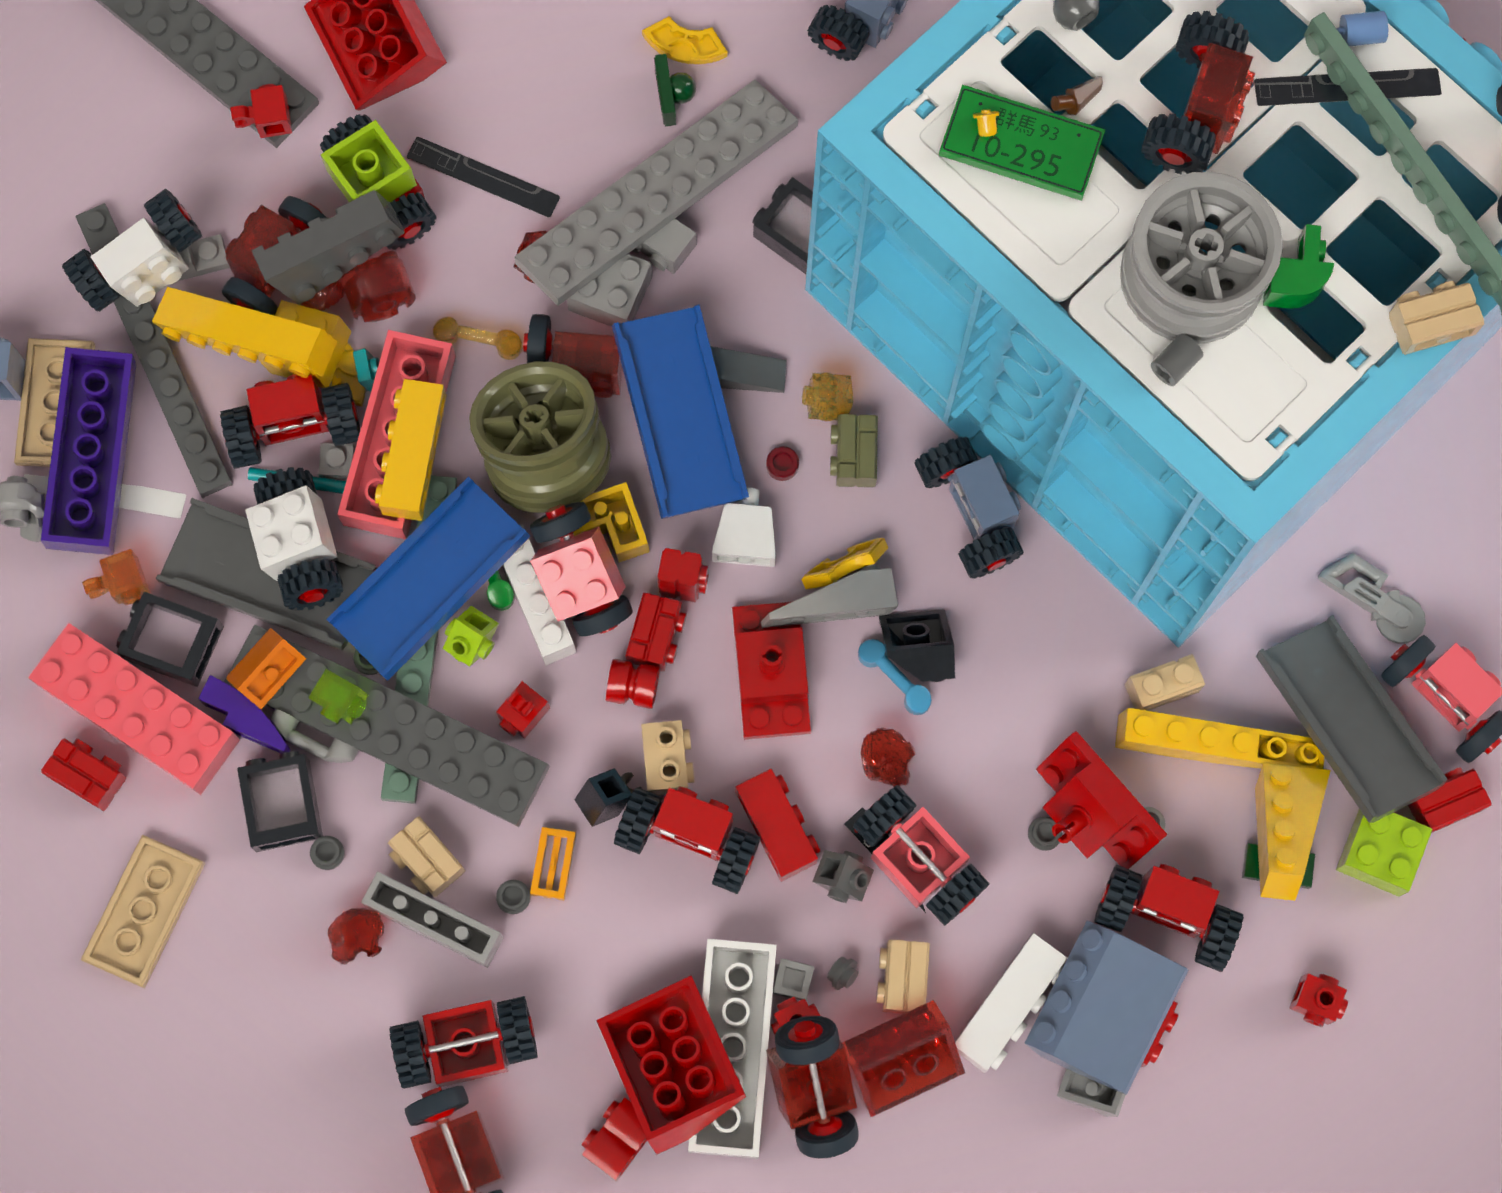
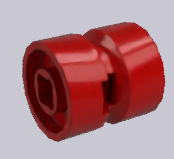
M613 659L607 683L606 702L624 705L630 698L633 704L638 707L653 709L658 688L660 666L644 664L634 669L632 661Z

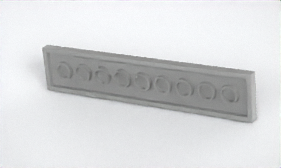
M753 80L514 256L515 264L559 306L798 126V119L759 82Z

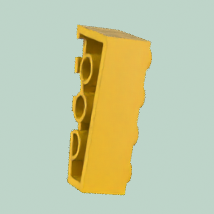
M1268 763L1262 764L1255 786L1260 897L1296 900L1305 874L1331 770Z

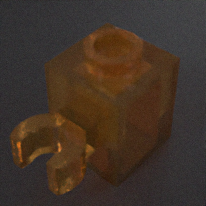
M132 549L99 560L104 575L89 578L82 582L86 595L89 594L90 599L110 592L111 597L118 604L123 603L124 605L133 604L136 599L141 598L143 592L150 593L139 559Z

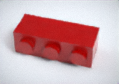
M771 768L735 786V793L757 836L761 837L760 842L779 880L782 882L816 865L818 862L816 854L821 851L813 835L806 836L801 826L805 820L797 804L790 805L785 795L790 791L781 774L775 776Z

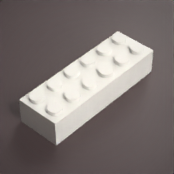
M707 939L702 999L746 1097L691 1137L688 1146L689 1153L759 1158L777 945Z

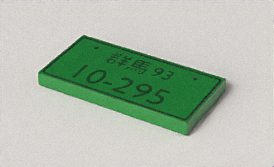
M962 84L939 151V156L1082 201L1105 129ZM985 109L998 111L999 116H996L997 133L990 137L980 136L978 134L977 118H973V114L980 113L981 110Z

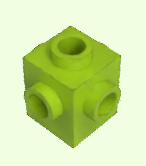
M471 605L459 617H455L447 626L444 634L448 637L442 649L451 654L456 660L470 667L479 658L486 659L492 651L495 643L491 640L499 623Z

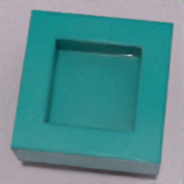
M365 348L353 351L358 382L368 391H371L379 359L374 357Z

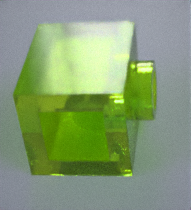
M325 669L308 698L322 708L320 714L336 724L342 719L351 725L354 718H359L364 712L368 695L361 688Z

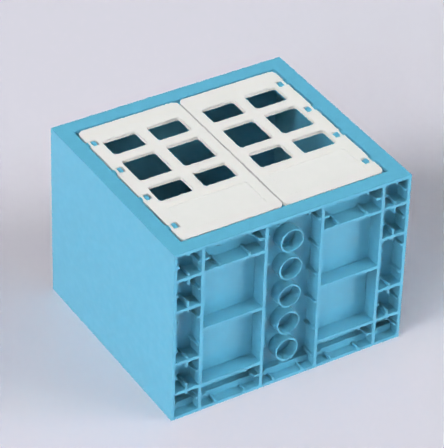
M960 0L818 130L805 290L958 437H967L975 453L980 458L991 455L995 463L999 462L1006 474L1007 480L1005 482L1178 648L1502 327V315L1497 302L1492 296L1487 295L1482 290L1476 273L1470 265H1466L1461 261L1455 244L1448 235L1443 234L1438 229L1432 212L1426 204H1422L1417 200L1411 183L1404 174L1397 172L1391 162L1390 154L1382 144H1378L1373 139L1369 125L1361 114L1358 115L1352 110L1348 101L1258 106L1256 101L1255 79L1328 74L1325 64L1318 55L1316 56L1311 53L1305 41L1304 34L1311 19L1325 12L1335 28H1339L1342 15L1385 11L1388 19V39L1386 43L1349 47L1367 72L1426 68L1438 69L1441 95L1388 98V101L1502 256V224L1499 222L1497 215L1498 200L1502 195V116L1499 115L1496 107L1497 90L1502 85V62L1498 55L1488 46L1479 42L1469 45L1449 27V17L1445 9L1436 0H1099V13L1097 17L1086 27L1078 31L1064 29L1056 21L1053 14L1054 0ZM1198 11L1202 15L1203 11H1210L1213 16L1216 15V12L1223 14L1222 18L1227 19L1231 17L1235 19L1234 24L1241 23L1244 25L1243 30H1248L1250 38L1241 66L1236 68V71L1231 72L1228 70L1227 73H1220L1216 69L1215 73H1212L1207 69L1191 118V122L1196 119L1201 122L1200 126H1208L1210 128L1209 132H1214L1216 142L1208 167L1203 172L1230 175L1249 184L1265 198L1273 209L1281 228L1283 246L1281 257L1297 259L1298 238L1306 224L1321 226V240H1326V253L1323 262L1334 263V269L1319 296L1305 306L1291 309L1263 306V294L1253 315L1240 329L1223 339L1209 343H1199L1198 345L1204 354L1203 357L1175 386H1169L1155 375L1151 369V363L1172 340L1152 332L1137 319L1127 305L1120 279V266L1125 248L1107 266H1104V264L1127 244L1137 216L1152 193L1171 179L1186 174L1185 171H1182V174H1177L1174 169L1166 171L1163 169V165L1155 166L1152 164L1153 160H1147L1144 157L1145 154L1141 152L1149 123L1154 116L1158 117L1159 114H1165L1168 117L1170 113L1176 114L1177 118H1181L1182 115H1185L1199 69L1196 68L1197 64L1189 65L1186 63L1187 58L1181 59L1178 56L1179 52H1176L1175 49L1184 19L1188 14L1192 15L1193 12ZM1098 76L1102 77L1103 85L1101 91L1077 115H1069L1066 110L1054 111L1052 109L1051 99L1053 96L1065 95L1068 88ZM962 84L1105 129L1082 201L939 156V151ZM1205 221L1206 228L1216 230L1219 227ZM1171 223L1168 225V228L1181 232L1178 224ZM1235 245L1231 248L1245 253L1241 245ZM1199 249V253L1207 255L1206 250ZM1156 259V264L1159 268L1163 270L1168 269V261L1166 259ZM1230 280L1220 281L1222 290L1228 291L1234 288ZM1449 281H1455L1456 286L1465 283L1471 284L1476 297V304L1479 305L1484 318V325L1479 332L1470 337L1410 354H1402L1397 341V334L1394 333L1389 319V312L1397 303V299L1413 291H1418L1420 296L1433 293V288ZM1087 282L1088 284H1086L1071 299L1068 306V311H1066L1058 302H1062L1069 299L1084 283ZM1182 289L1183 294L1192 297L1196 295L1194 292Z

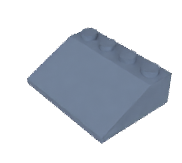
M1086 921L1025 1044L1040 1057L1127 1095L1189 970L1112 930Z

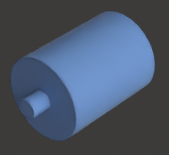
M1385 11L1342 15L1339 28H1336L1348 46L1386 43L1388 39V19Z

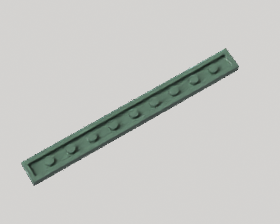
M1325 12L1311 19L1304 34L1308 49L1312 54L1320 57L1327 67V73L1331 81L1341 86L1348 96V102L1352 110L1358 115L1361 114L1367 122L1373 139L1385 147L1391 156L1394 168L1397 172L1406 176L1413 186V193L1417 200L1422 204H1426L1432 212L1438 229L1450 237L1456 246L1459 258L1463 263L1471 266L1478 276L1480 287L1487 295L1494 298L1500 307L1502 315V256Z
M431 475L423 520L417 521V528L457 488V478ZM438 631L397 671L395 691L425 706H429ZM385 763L381 800L416 804L419 779Z

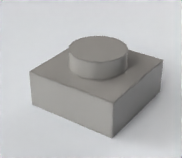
M321 443L319 477L347 479L355 452L354 444L335 446L334 443Z
M781 958L773 993L790 998L795 997L798 1000L804 998L807 1000L815 966Z

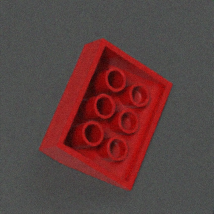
M311 0L304 5L355 109L358 111L424 81L447 63L415 0Z
M692 975L596 1020L646 1139L656 1155L689 1140L746 1097Z

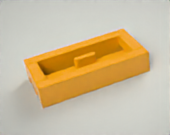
M542 827L530 890L531 896L565 900L576 832ZM548 836H555L546 887L541 889L539 886ZM562 838H567L559 889L554 891L553 885Z

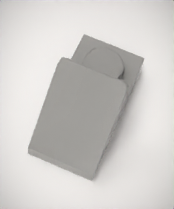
M221 234L199 239L182 252H179L189 269L182 274L178 281L230 268Z
M1066 1069L1057 1094L1063 1100L1091 1108L1106 1117H1118L1126 1096L1069 1069Z

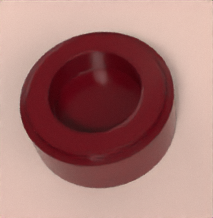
M785 446L774 448L768 454L766 460V468L769 475L778 481H787L793 478L799 468V458L796 452Z

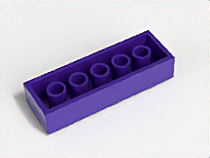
M65 347L41 533V542L46 549L105 555L114 554L137 366L133 354Z

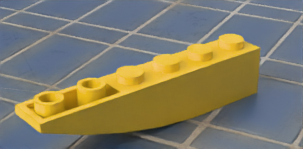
M1127 708L1118 715L1115 748L1261 769L1263 763L1323 769L1324 756L1310 737L1134 708Z

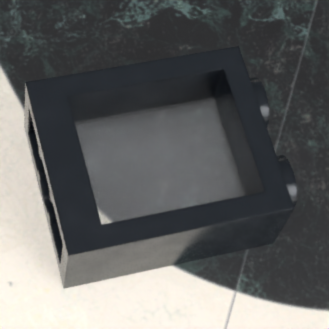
M792 177L786 185L782 183L778 186L772 195L773 201L767 209L762 207L756 213L752 221L754 224L753 237L806 274L813 191Z
M299 751L285 752L280 754L277 760L266 762L265 758L248 760L245 762L246 766L237 768L250 847L255 852L309 842L323 836L310 760L305 754L300 755Z

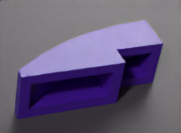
M211 675L209 676L198 700L204 706L226 715L223 726L236 735L280 754L291 751L276 727L254 703L229 684Z

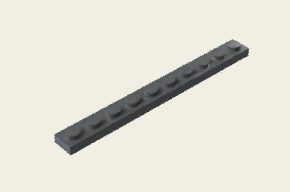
M105 203L75 216L92 255L120 235ZM121 295V297L114 301V304L199 494L204 498L233 485L169 342L161 334L163 329L152 322L155 311L150 301L137 307Z

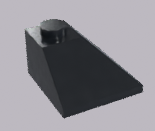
M945 609L879 616V624L888 658L922 682H941L945 679L955 678L954 642Z

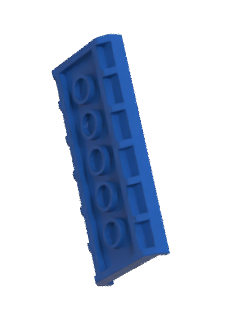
M700 304L692 308L623 323H614L612 329L661 519L747 499L749 494Z
M468 476L326 620L388 681L531 536Z

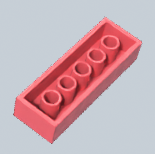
M388 330L337 513L343 526L407 539L412 520L383 515L379 504L375 503L377 485L383 484L385 472L381 470L383 454L390 451L392 441L388 440V428L391 420L396 421L398 409L394 408L395 393L397 389H402L404 379L442 384L447 392L456 358L452 343Z
M70 623L67 624L28 677L38 687L200 795L240 741L234 732Z

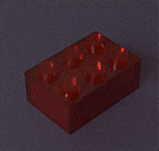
M934 1000L839 1044L855 1089L870 1117L965 1074L950 1026Z

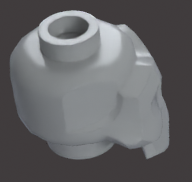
M10 476L7 478V481L0 483V524L7 527L20 528L21 537L30 541L41 542L46 502L45 495L38 492L35 486L27 483L28 480L26 478Z

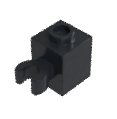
M613 768L588 778L574 800L592 827L620 815L635 790L626 785L634 776L631 772L624 773L620 777L616 769Z

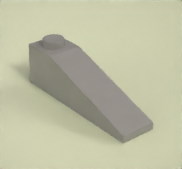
M879 565L864 566L860 568V571L768 613L761 621L762 628L889 615L898 607L892 569H880Z

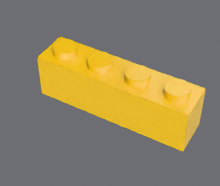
M404 379L402 389L396 390L394 408L398 409L396 421L391 420L389 424L388 440L392 441L390 451L383 454L381 465L382 472H385L383 484L377 485L375 503L379 504L383 515L418 521L423 520L447 397L444 385Z

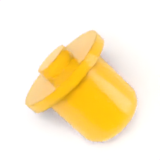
M985 109L981 110L980 113L973 114V118H977L978 134L980 136L990 137L997 133L996 116H999L998 111Z

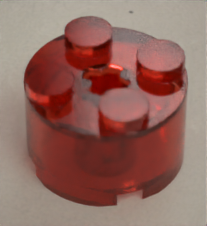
M387 251L379 257L368 259L366 262L355 266L345 273L341 278L344 292L353 317L358 320L359 316H362L364 322H376L391 318L399 314L398 307L405 304L409 308L416 299L403 260L398 257L396 251Z

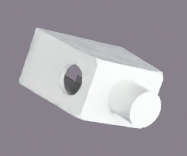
M747 487L749 494L747 499L740 500L739 504L726 503L724 505L712 549V562L775 567L776 551L772 508L758 506L760 491Z

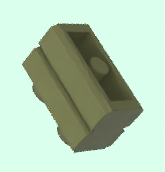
M838 415L837 425H831V444L837 445V456L830 457V476H836V486L872 488L876 486L878 416Z

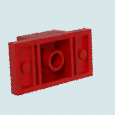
M791 602L732 607L744 740L811 734L808 705L809 692L801 624L762 628L761 621L768 613Z
M1077 731L1068 736L1036 768L1038 773L1056 792L1042 807L1056 823L1052 827L1053 836L1056 837L1063 831L1065 834L1057 840L1061 843L1072 841L1087 859L1103 846L1120 866L1130 869L1168 835Z

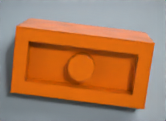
M270 628L227 675L226 679L252 703L262 709L302 665L306 658Z

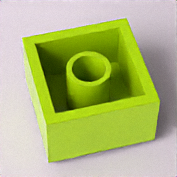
M376 120L320 154L328 174L349 202L373 190L377 191L389 202H392L417 186L411 167Z
M1359 809L1336 871L1400 897L1411 889L1433 829L1396 813L1385 816L1374 823H1369Z

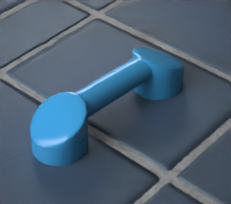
M876 639L864 641L858 650V659L861 664L869 668L878 666L906 695L904 705L909 713L913 715L926 713L932 701L929 690L922 685H914L885 655V646L881 641Z

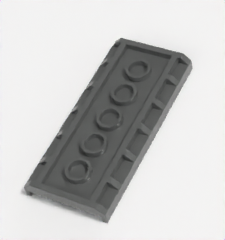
M191 498V506L161 574H158L156 577L158 582L340 650L347 646L349 641L326 619L377 569L376 565L336 551L338 557L332 559V561L337 564L343 586L341 596L334 598L335 601L331 603L325 602V606L322 607L316 605L314 609L310 610L307 607L303 610H297V608L291 610L289 607L284 606L278 581L274 580L260 568L248 519Z
M1333 615L1327 621L1267 650H1259L1256 658L1369 823H1374L1433 793L1448 780Z

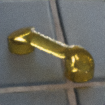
M449 316L439 319L433 327L435 340L452 343V345L459 338L496 346L499 356L506 360H513L522 352L521 339L512 330L505 329L494 333L458 325L456 320Z

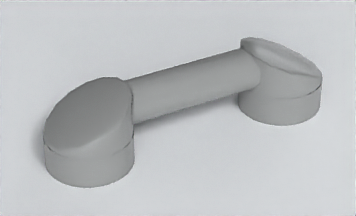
M275 709L270 718L272 724L285 741L327 762H351L358 753L356 748L336 738L331 746L328 747L295 731L299 721L281 710Z

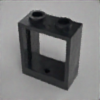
M143 592L141 598L136 599L131 607L130 617L132 619L127 630L123 629L117 639V654L128 662L198 687L224 626L215 617ZM152 607L201 625L182 668L134 650Z

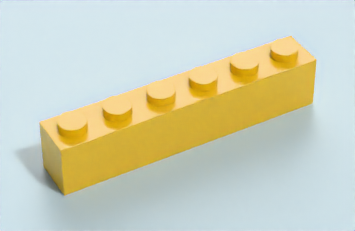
M171 287L166 288L152 320L154 324L163 329L161 334L171 340L180 342L181 338L187 339L188 343L201 349H205L206 345H209L216 352L226 356H230L231 352H234L243 360L251 363H256L257 359L262 360L265 365L280 371L283 367H287L292 373L304 378H308L309 374L323 378L338 343L336 339L322 328Z

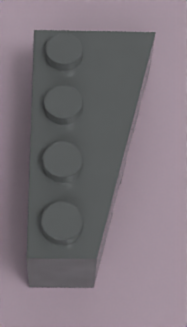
M373 190L336 208V215L331 218L318 217L308 222L309 228L294 236H291L288 232L277 237L279 243L264 250L262 245L251 250L265 281L300 305L304 301L312 299L316 293L329 284L338 281L342 275L355 266L366 262L370 256L383 247L392 244L405 231L391 203L377 191Z

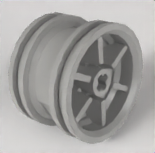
M1192 172L1175 177L1161 185L1145 201L1123 252L1120 279L1127 305L1137 319L1152 332L1172 341L1179 334H1185L1192 339L1196 338L1199 343H1209L1229 336L1240 329L1253 315L1279 267L1283 246L1281 228L1276 215L1260 193L1249 184L1230 175L1215 172ZM1205 221L1219 227L1216 230L1206 228ZM1171 223L1178 224L1181 232L1168 228V225ZM1235 245H1241L1245 253L1231 248ZM1199 249L1206 250L1207 255L1199 253ZM1156 259H1166L1168 261V269L1163 270L1159 268L1156 264ZM1230 280L1234 288L1228 291L1222 290L1220 281ZM1182 289L1194 292L1196 295L1192 297L1183 294Z

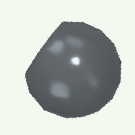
M1099 0L1053 1V14L1056 21L1064 29L1078 31L1091 23L1099 13Z

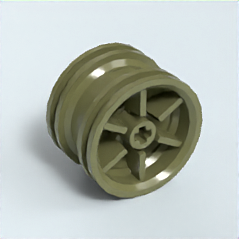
M555 362L521 364L503 371L491 379L479 391L471 407L469 416L470 430L476 446L484 458V466L492 487L505 503L519 510L545 513L548 509L560 504L565 506L581 502L591 495L603 482L609 471L612 457L610 443L606 430L599 418V410L594 392L588 380L578 371L567 365Z

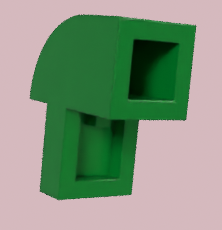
M1305 225L1298 238L1297 259L1280 258L1279 267L1267 290L1264 292L1263 306L1299 308L1311 303L1319 296L1334 269V263L1323 262L1326 253V240H1321V226Z

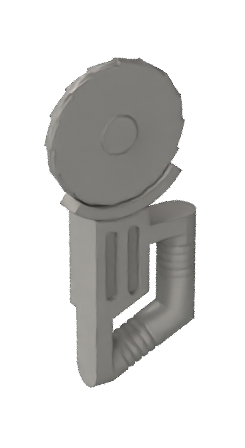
M1351 553L1320 573L1318 579L1322 583L1371 613V621H1376L1380 633L1389 641L1397 644L1409 643L1416 640L1422 634L1426 621L1421 605L1413 598L1400 595L1399 590L1388 593L1381 591L1380 588L1387 579L1388 574L1358 555ZM1353 568L1375 583L1372 585L1363 578L1357 577L1344 585L1335 578Z

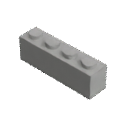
M378 871L361 901L366 908L486 968L489 967L504 938L500 932Z

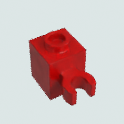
M265 84L258 89L250 90L252 106L239 105L230 108L235 127L244 128L255 123L260 138L292 133L288 100L282 85Z
M521 681L496 711L498 718L501 720L498 725L512 737L518 733L525 739L550 709L549 703L526 683Z

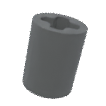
M1179 334L1151 363L1152 371L1165 384L1175 386L1203 357V351L1198 345L1199 341L1185 334Z

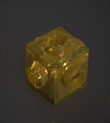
M812 373L809 385L804 386L802 391V404L807 405L808 419L838 421V415L850 413L853 405L851 375Z

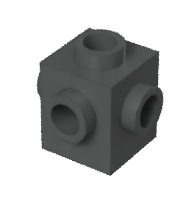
M824 850L812 882L828 890L827 896L836 901L847 903L848 899L862 902L874 870L863 864L864 858L855 853L844 851L841 854Z

